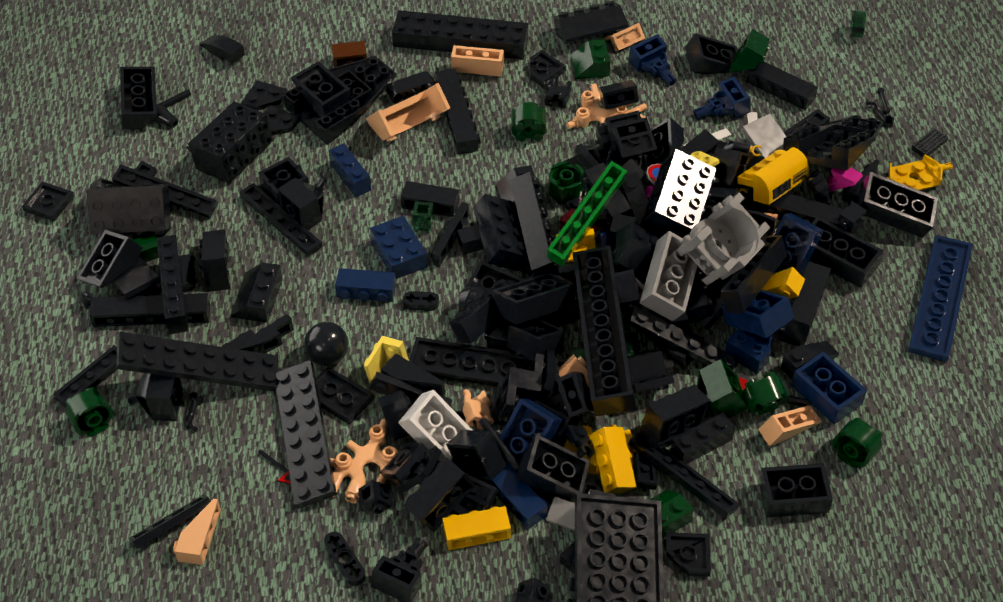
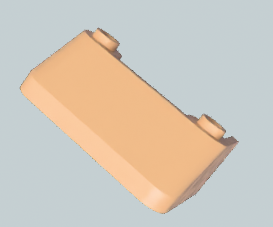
M439 83L427 90L389 108L378 110L367 117L366 120L382 141L386 140L388 143L396 139V135L429 119L435 121L441 118L440 114L450 109V106Z

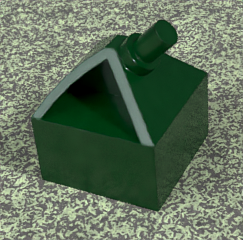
M721 359L699 370L697 387L710 399L709 410L717 414L724 413L727 418H731L749 408L743 397V388L738 375Z

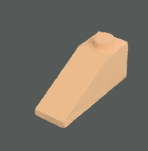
M811 405L772 415L758 430L768 445L771 446L819 424L821 420Z
M213 499L181 532L179 540L175 541L173 552L176 554L178 562L204 564L221 511L218 499Z

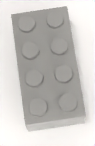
M669 231L657 240L640 304L673 321L686 311L697 264L687 253L682 256L678 254L676 249L681 245L679 242L683 238Z

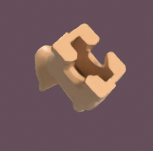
M465 389L463 391V414L466 418V424L473 427V420H476L477 429L482 430L483 428L479 421L484 417L490 424H493L494 420L491 418L489 410L491 402L486 396L485 391L483 390L476 398L471 399L470 391Z

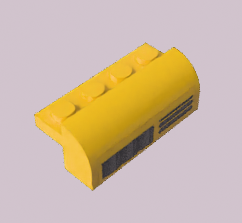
M792 147L788 151L776 150L739 175L737 181L738 184L753 187L754 201L770 205L805 180L804 176L809 174L808 161L805 155L797 148Z

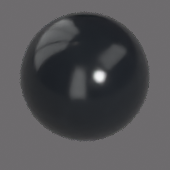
M321 322L309 329L304 339V349L311 361L321 366L337 364L345 357L348 351L349 342L345 331L339 325L332 322Z

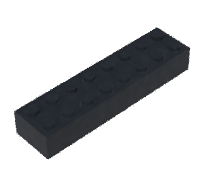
M398 10L392 30L393 47L451 53L454 45L504 50V58L524 60L528 41V23Z

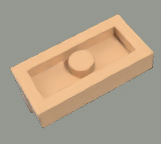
M637 23L604 37L605 41L611 39L615 51H619L645 39L640 24Z

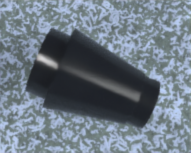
M157 106V117L154 118V121L174 128L178 124V119L164 106Z

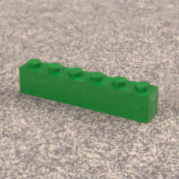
M613 161L609 163L547 249V258L561 267L564 266L625 181L626 169Z

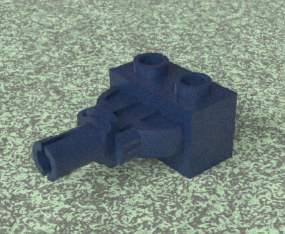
M658 34L630 48L628 61L637 72L643 70L651 73L654 77H661L668 87L674 85L677 81L669 72L670 64L667 62L666 55L668 45Z
M732 77L719 82V91L707 100V105L694 109L693 113L697 120L710 114L715 117L719 115H733L736 119L751 113L750 98L736 78Z
M737 329L727 340L725 352L738 358V363L758 374L769 362L771 342L774 340V334L764 338Z

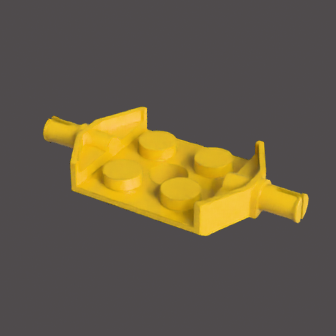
M924 155L923 160L892 167V163H890L887 178L920 191L940 186L943 171L953 169V165L951 162L939 164L936 160Z

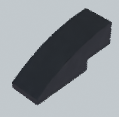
M212 35L200 43V46L219 59H226L232 64L245 56L243 45L229 37Z

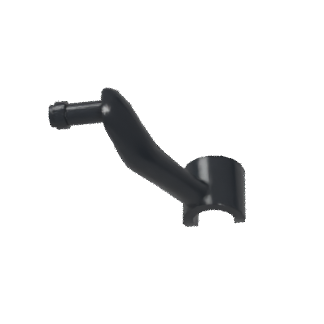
M191 392V406L185 427L197 432L198 428L193 426L192 422L197 406L203 403V397L199 396L197 398V393Z

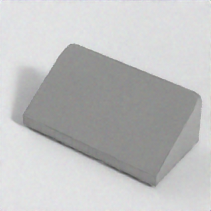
M554 497L546 521L575 531V503Z

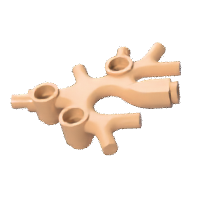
M591 84V91H584L581 95V108L576 111V117H573L572 121L567 122L566 126L568 129L575 126L577 128H584L591 121H599L601 124L604 123L605 118L638 110L639 112L647 110V105L643 103L628 110L627 107L633 105L628 104L605 110L599 106L601 99L597 84Z
M381 419L379 425L376 424L370 428V440L365 446H359L352 440L347 443L346 447L355 454L353 459L347 453H340L335 459L330 458L331 465L335 468L333 476L336 492L344 477L351 478L345 492V499L350 503L355 504L359 501L358 489L366 484L363 467L367 463H375L380 467L381 471L398 452L392 446H387L382 451L380 449L386 443V434L388 432L386 429L388 426L386 419ZM379 474L377 482L385 484L386 480L389 479ZM390 479V480L394 481L395 483L398 482V480Z

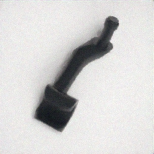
M876 100L874 102L866 101L865 105H874L875 113L883 121V126H885V123H890L891 127H893V116H885Z

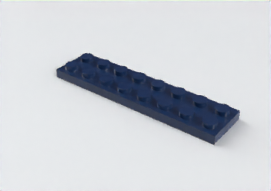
M935 235L908 352L945 362L948 361L973 246L972 243Z

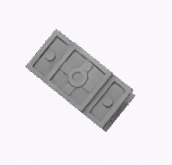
M740 192L733 197L732 195L726 197L722 201L723 204L720 202L711 209L713 213L708 219L698 222L692 228L690 235H686L680 240L679 243L681 245L676 249L680 256L687 253L706 274L702 279L706 285H709L718 278L724 280L745 267L765 245L760 238L767 232L770 226L766 222L759 225L740 204L744 199Z

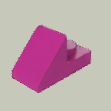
M832 168L831 173L833 175L827 179L829 192L855 185L862 178V173L852 168H849L848 171Z

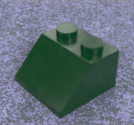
M752 29L736 52L729 71L736 72L755 69L759 63L762 64L766 58L765 54L770 47L768 46L770 39Z
M605 39L589 40L571 54L576 79L609 76L610 59Z
M665 490L650 499L661 501L662 540L666 538V532H676L692 522L694 509L680 493Z

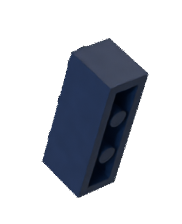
M344 143L328 150L330 165L355 197L371 191L369 174Z
M339 268L335 284L336 296L343 299L353 298L393 302L396 275L395 272Z
M507 463V466L492 481L488 480V484L498 488L499 493L497 497L528 530L547 517L548 504L542 496L539 497L535 493L533 487L515 479L517 471L514 472L509 463Z

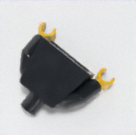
M734 142L725 145L723 149L717 148L715 154L709 153L708 155L720 161L719 164L714 166L716 168L714 176L719 178L718 187L740 188L741 184H738L737 177L746 171L751 154L748 153L752 152L754 156H760L761 154L754 153V149L762 147L760 145L750 147V144ZM740 188V191L748 193L746 188Z

